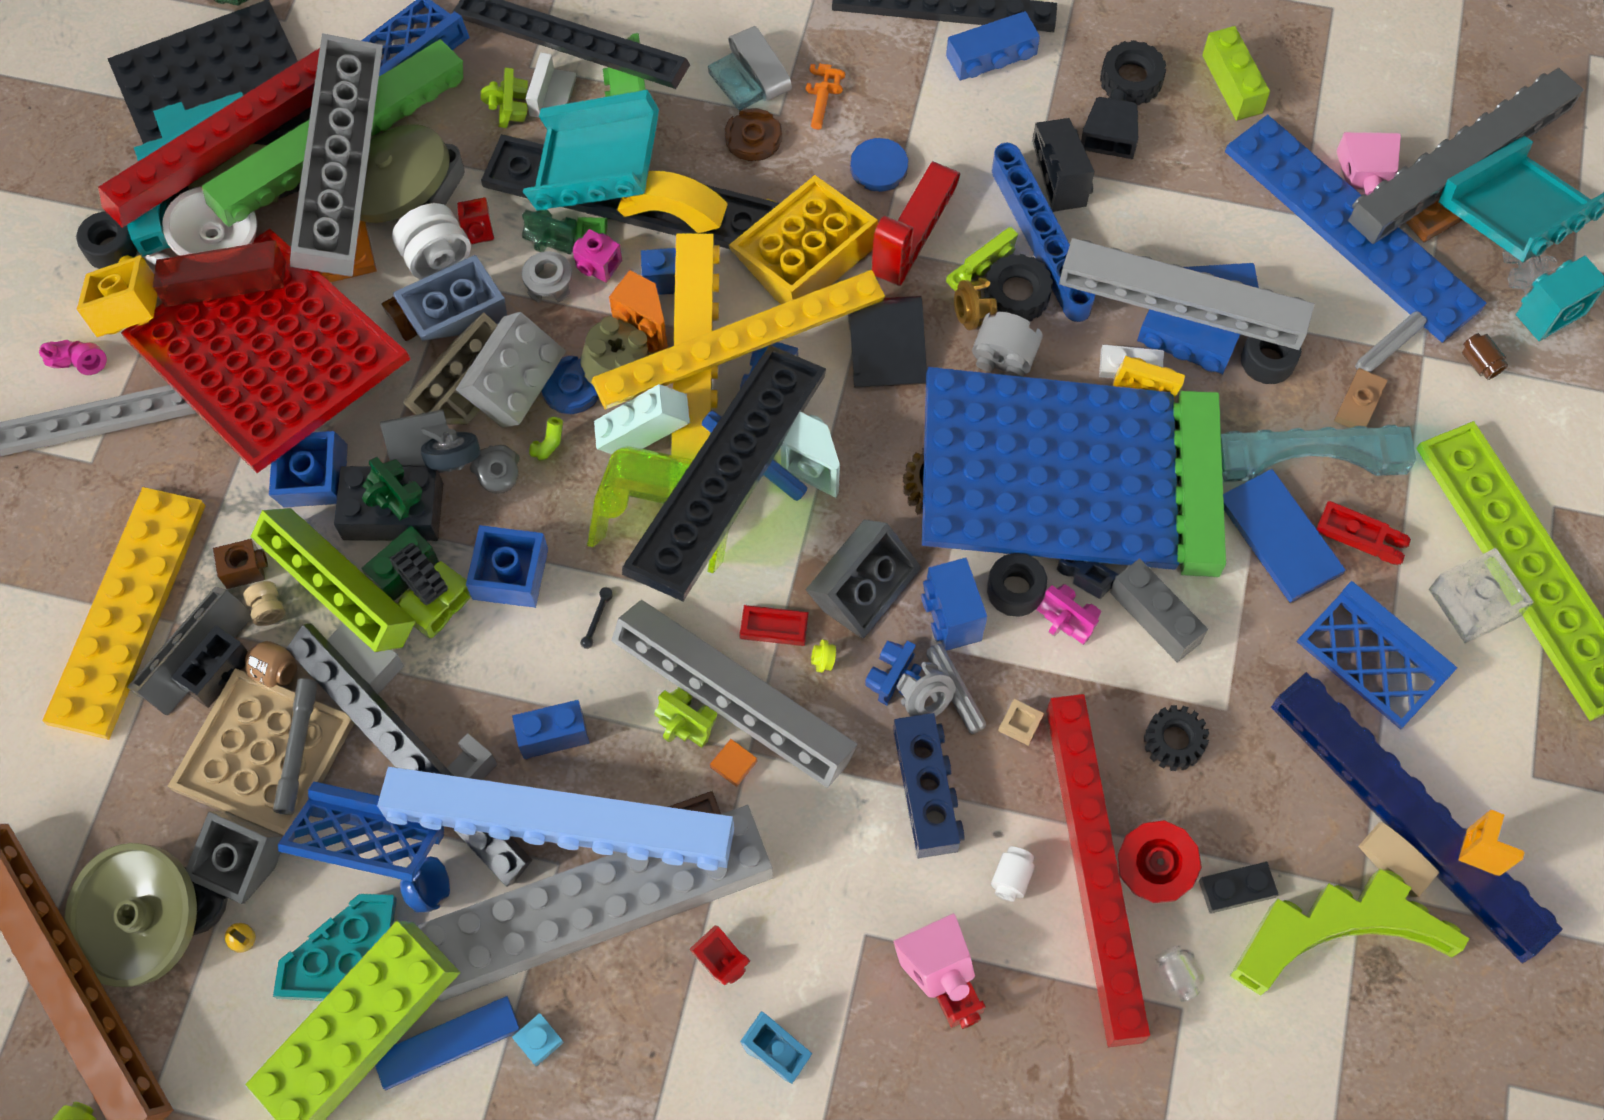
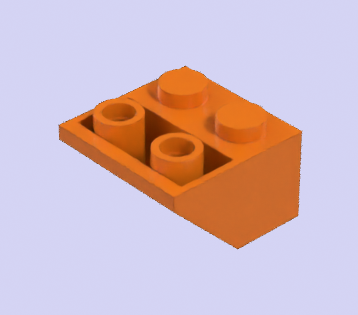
M629 270L609 296L612 317L625 323L628 322L638 330L643 331L647 336V351L655 353L667 349L665 322L656 284Z

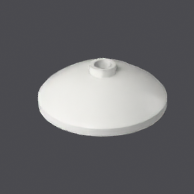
M202 187L188 190L176 197L167 207L162 224L165 239L176 254L188 261L205 265L221 264L239 257L251 246L257 232V220L254 211L243 221L236 222L228 227L206 204Z

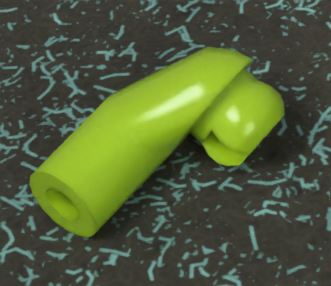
M548 418L546 437L543 442L535 440L530 444L529 455L531 457H537L538 460H546L560 445L563 420L561 418Z

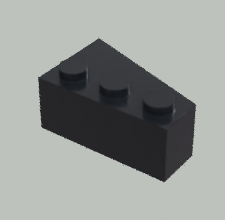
M1070 118L1035 123L1032 142L1052 212L1087 207L1089 194L1093 193L1092 181L1095 171L1079 139L1077 129L1074 128Z

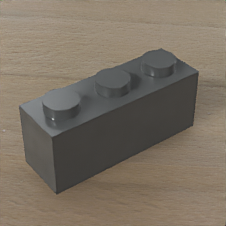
M1140 558L1115 577L1110 593L1176 662H1179L1201 644L1208 628Z

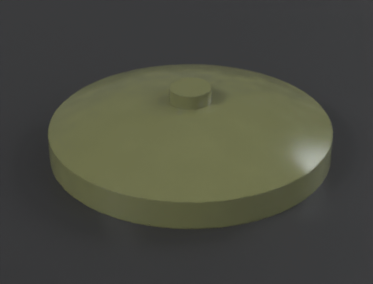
M412 124L391 128L370 140L360 221L382 223L398 219L424 204L437 191L447 174L450 161L447 146L438 133L429 127Z
M127 843L113 846L98 854L83 868L69 893L65 909V922L100 983L112 987L146 985L164 976L178 963L191 941L195 928L197 902L194 886L188 872L175 856L160 847L148 844Z

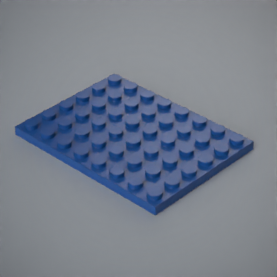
M928 367L926 372L922 546L1003 554L1024 553L1035 557L1119 565H1132L1140 558L1148 567L1176 570L1179 566V562H1177V544H1179V539L1176 531L1178 509L1175 492L1177 479L1175 474L1174 395L1170 394L1171 392Z

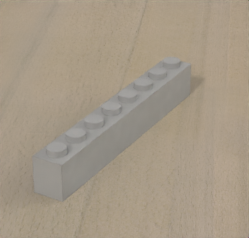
M1075 238L1071 240L1059 285L1300 350L1307 335L1315 304L1299 297L1285 296L1274 293L1269 289L1248 286L1240 281L1226 280L1215 277L1210 273H1200L1183 268L1177 264L1163 263L1147 256H1138L1123 252L1118 248H1108L1088 240H1078Z
M642 599L618 618L611 640L613 643L828 788L848 766L857 743Z

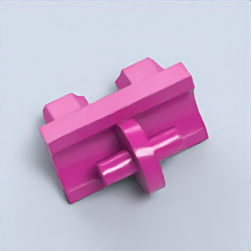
M1066 584L1058 588L1051 585L1037 608V611L1052 623L1049 633L1056 636L1062 630L1068 636H1072L1084 645L1100 621L1098 618L1101 610L1092 603L1086 604L1082 608L1074 602L1076 597L1075 591Z

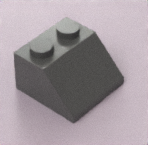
M226 811L208 812L186 871L192 882L240 904H245L274 871L281 854L278 851V843L283 835Z

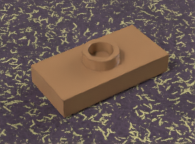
M1358 368L1334 421L1363 434L1388 380Z

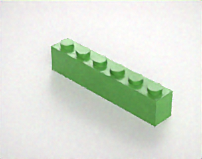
M1181 391L1177 403L1173 402V413L1176 421L1174 445L1175 449H1177L1175 474L1178 477V486H1175L1176 503L1179 505V515H1176V531L1180 534V544H1177V562L1181 565V575L1220 577L1226 566L1219 393Z

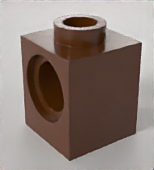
M252 538L213 548L217 577L226 589L265 580L263 568L268 567L267 557L264 549H258ZM248 560L245 565L237 567L241 561Z

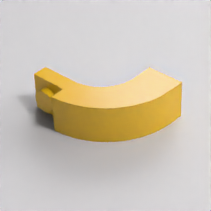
M649 171L645 194L622 197L617 210L624 217L651 210L667 212L685 221L697 233H702L720 228L728 203L712 189L694 179L672 172Z

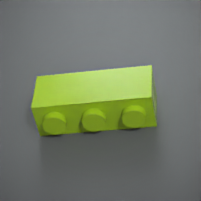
M1236 26L1210 32L1202 56L1235 120L1238 121L1263 114L1270 90Z

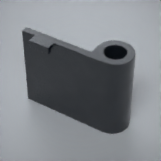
M921 296L884 298L881 302L848 314L854 388L926 384L927 363Z

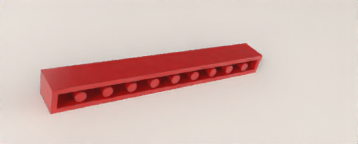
M320 48L98 186L102 208L123 228L311 107Z
M1085 694L1053 697L1050 699L1046 713L1107 1046L1110 1048L1142 1044L1150 1037Z

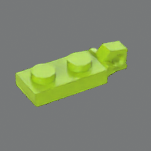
M1008 227L967 257L963 265L947 276V284L956 291L960 281L969 280L971 282V279L975 276L982 277L987 274L993 263L1002 257L1005 258L1013 254L1016 249L1014 246L1018 233L1012 227Z

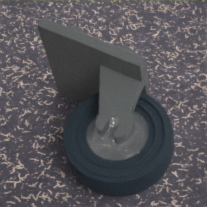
M443 409L380 422L389 460L397 459L403 467H428L438 470L439 473L451 472L452 470L463 469L464 465L474 461L480 455V446L476 435L470 432H456V430L450 429L447 425Z

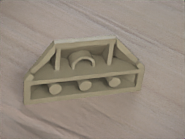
M482 313L447 347L416 382L403 404L416 415L443 409L447 425L468 424L480 409L455 389L488 341L497 324L485 313Z

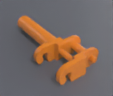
M821 63L818 69L815 68V64H811L809 70L814 75L824 76V81L815 83L814 88H811L812 85L807 83L805 88L808 93L817 95L811 127L816 130L822 128L829 93H842L843 88L840 85V80H843L846 76L843 70L834 69L832 65ZM828 79H834V83H829Z

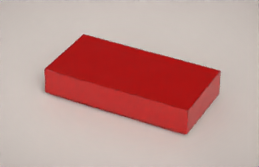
M744 605L740 639L805 646L809 612Z

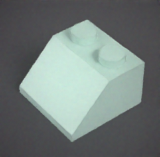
M799 411L781 446V465L796 478L836 498L839 494L840 463L828 425L815 415L808 416Z

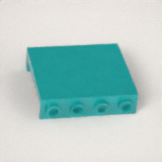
M642 90L541 108L539 118L546 127L547 133L535 187L523 189V193L536 211L645 194L660 110L649 91Z
M1526 136L1517 139L1449 178L1438 202L1521 262H1525L1535 255L1540 256L1549 246L1554 243L1556 245L1561 243L1567 235L1572 232H1579L1585 224L1592 220L1597 221L1604 214V192L1591 200L1527 157L1533 141Z

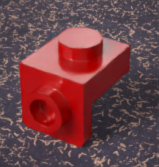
M714 925L689 949L711 976L723 985H726L728 982L732 984L740 979L746 972L745 966L750 963L749 958L736 948L717 925Z
M970 981L967 982L970 991L962 1000L952 1001L947 992L936 997L951 1028L960 1024L962 1029H965L982 1020L980 1014L984 1012L986 1006L983 1000L979 1001Z

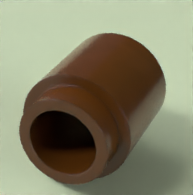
M1477 333L1464 342L1465 348L1462 354L1479 376H1484L1487 380H1490L1508 367L1505 361L1506 356L1488 334L1481 336Z

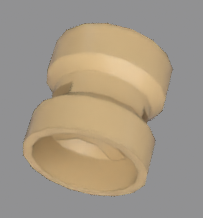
M258 582L244 591L243 596L246 604L252 608L250 615L255 625H271L280 621L285 616L286 611L282 602L277 600L278 591L273 582Z

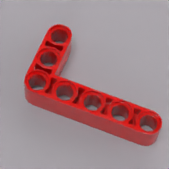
M932 161L898 221L885 215L881 218L873 239L872 271L876 277L897 286L902 285L952 197L961 174L959 171Z

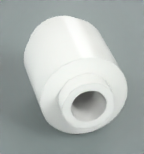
M1013 846L1008 848L1007 853L1002 854L991 882V886L996 890L995 894L998 897L1014 902L1016 898L1024 897L1035 868L1033 864L1035 857L1033 854Z

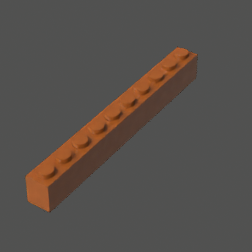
M0 824V931L11 948L12 954L20 964L29 984L34 989L43 1005L44 1011L52 1021L61 1041L66 1046L107 1120H164L174 1109L10 825Z

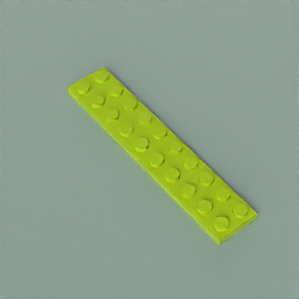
M1475 421L1419 443L1416 448L1589 721L1604 716V618Z

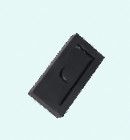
M1267 861L1201 877L1199 880L1209 914L1273 899L1279 895Z

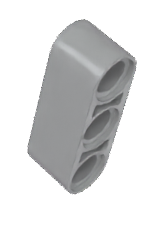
M756 26L728 37L732 54L763 101L770 100L792 89L787 71Z

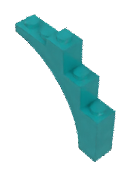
M239 92L188 110L185 109L182 102L153 111L162 138L133 147L137 160L140 161L243 96V93ZM171 197L127 224L131 240L142 257L170 248L165 239L162 224Z

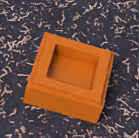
M730 739L710 763V768L737 787L758 761L757 757Z

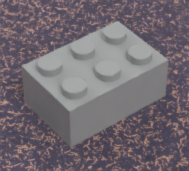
M522 312L504 316L455 390L502 428L519 425L566 350Z

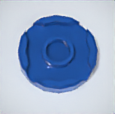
M885 138L865 140L855 148L851 155L850 171L853 179L858 184L860 182L862 185H865L864 188L870 191L884 192L892 190L907 176V154L898 143Z
M572 355L562 357L541 390L543 399L548 406L564 414L584 412L594 406L599 399L594 386L585 377L580 359H578V356Z

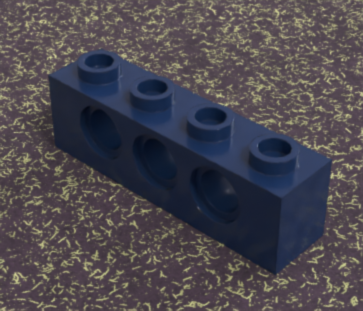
M934 713L894 719L893 734L917 859L957 853L960 841H964L965 836L962 821H956L953 809L958 808L955 787L949 788L947 776L951 775L950 759L948 755L942 754L941 744L945 743L942 723L936 724ZM919 747H925L930 750L932 755L927 758H920L914 753V750ZM925 779H931L937 783L938 788L932 791L925 790L920 782ZM932 811H937L944 816L945 820L935 824L930 822L926 815Z

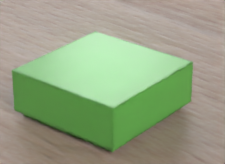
M578 217L575 242L579 238H583L589 229L598 234L604 233L607 235V218Z

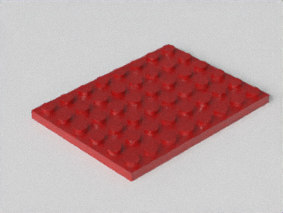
M270 228L256 237L251 246L242 255L231 261L216 265L156 307L153 319L143 325L136 324L120 332L124 339L256 473L266 468L410 360L407 351L318 271L290 267L291 247Z

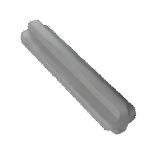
M1418 311L1413 312L1362 356L1355 365L1356 369L1361 368L1370 373L1424 327L1427 321L1425 316H1422Z
M942 644L930 647L926 653L929 661L939 666L938 669L949 675L954 681L955 693L952 702L969 733L975 734L985 728L986 721Z

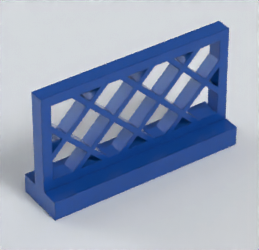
M415 0L361 41L376 43L386 40V44L382 49V55L384 56L380 65L379 76L439 39L451 50H454L470 37L461 15L455 11L450 14L432 0ZM424 7L429 9L428 14L416 15ZM441 21L433 27V22ZM416 23H427L426 28L413 29ZM408 24L407 30L394 31L399 25ZM420 37L416 41L411 43L412 38ZM394 39H405V44L392 45V41ZM398 53L390 59V54Z
M1353 581L1342 590L1341 594L1297 640L1298 644L1400 730L1458 668ZM1340 604L1352 614V624L1334 625L1333 612ZM1328 618L1329 625L1321 626ZM1357 618L1364 624H1358ZM1353 630L1355 647L1336 648L1335 631ZM1359 630H1372L1378 636V646L1360 647ZM1329 631L1331 648H1317L1308 639L1314 632ZM1384 641L1387 642L1390 646H1384ZM1379 652L1381 669L1362 670L1361 653ZM1385 652H1399L1404 657L1405 668L1386 669ZM1337 653H1355L1357 670H1343L1338 665ZM1326 654H1331L1332 659H1330ZM1410 662L1417 668H1411ZM1424 673L1435 683L1428 690L1413 691L1411 674ZM1387 674H1406L1407 691L1389 692ZM1357 675L1358 681L1355 680L1352 676ZM1363 675H1381L1383 692L1368 691L1364 687ZM1414 696H1422L1414 705ZM1384 697V703L1378 698ZM1389 697H1408L1409 711L1403 718L1390 709Z
M314 781L308 789L307 802L279 841L278 851L413 882L433 845H439L443 839L444 826H441L439 830H433L421 826L418 822L407 821L405 825L391 823L386 820L377 807L380 796ZM309 817L322 818V820L311 823ZM344 823L356 827L343 830L340 824ZM333 827L336 833L322 838L317 834L318 831ZM373 831L389 834L377 838ZM364 834L369 839V841L352 845L349 840ZM305 835H310L312 841L303 844L293 842L294 839ZM411 838L421 842L409 845L406 839ZM339 842H343L346 847L338 851H331L325 848ZM399 842L402 848L388 853L383 849V846ZM374 849L379 855L370 859L359 856V854ZM405 857H409L411 860L408 868L392 863Z

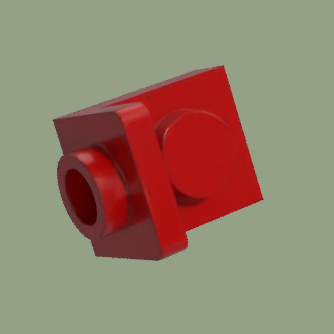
M486 197L457 202L460 227L467 235L470 244L493 240L494 234Z

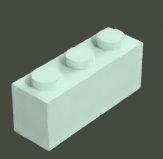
M658 384L594 421L597 450L626 458L689 424L687 394Z

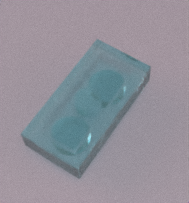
M732 53L708 65L710 76L739 111L763 99V90Z

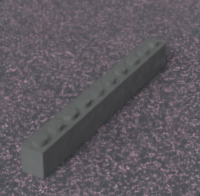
M1559 67L1548 75L1546 73L1541 74L1530 87H1522L1511 100L1504 99L1496 106L1493 112L1490 114L1488 112L1483 113L1472 126L1466 125L1451 140H1443L1432 153L1425 152L1416 160L1414 165L1409 168L1404 166L1390 181L1383 180L1368 196L1366 194L1361 195L1353 203L1352 208L1354 210L1348 221L1372 244H1375L1438 201L1449 178L1523 136L1530 138L1571 110L1584 89Z

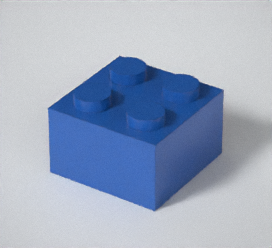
M335 431L312 432L271 463L269 496L284 508L336 504L341 466H347L348 444Z
M479 525L466 586L472 600L536 608L548 554L544 533Z
M967 557L928 567L927 580L923 581L925 593L921 594V599L926 613L931 612L934 622L931 623V628L935 641H941L946 651L982 641L988 616Z

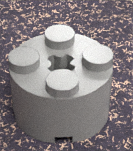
M997 312L995 317H990V313H988L984 317L972 348V353L977 359L976 366L985 371H993L996 368L1005 371V375L1023 377L1031 370L1043 334L1038 328L1034 332L1029 328L1030 321L1015 314Z

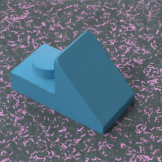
M762 1011L740 1041L748 1055L761 1060L783 1080L793 1084L812 1055L807 1048Z

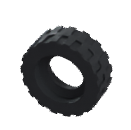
M1131 40V42L1124 41L1119 45H1114L1110 51L1108 50L1103 61L1100 75L1102 89L1106 91L1108 96L1110 91L1114 89L1122 90L1126 93V101L1134 102L1137 105L1146 104L1152 98L1155 99L1158 96V92L1161 91L1166 74V61L1163 60L1161 52H1158L1154 46H1150L1145 42ZM1122 65H1138L1147 71V77L1144 81L1140 82L1128 81L1120 76L1119 69Z
M1012 254L1005 258L1002 257L997 263H993L990 271L987 273L986 279L990 281V285L984 288V298L996 299L997 312L1015 314L1031 322L1034 318L1040 317L1042 312L1048 307L1053 281L1050 278L1051 273L1042 262H1038L1032 256ZM1013 277L1026 279L1031 283L1033 293L1026 300L1011 299L1004 293V283Z

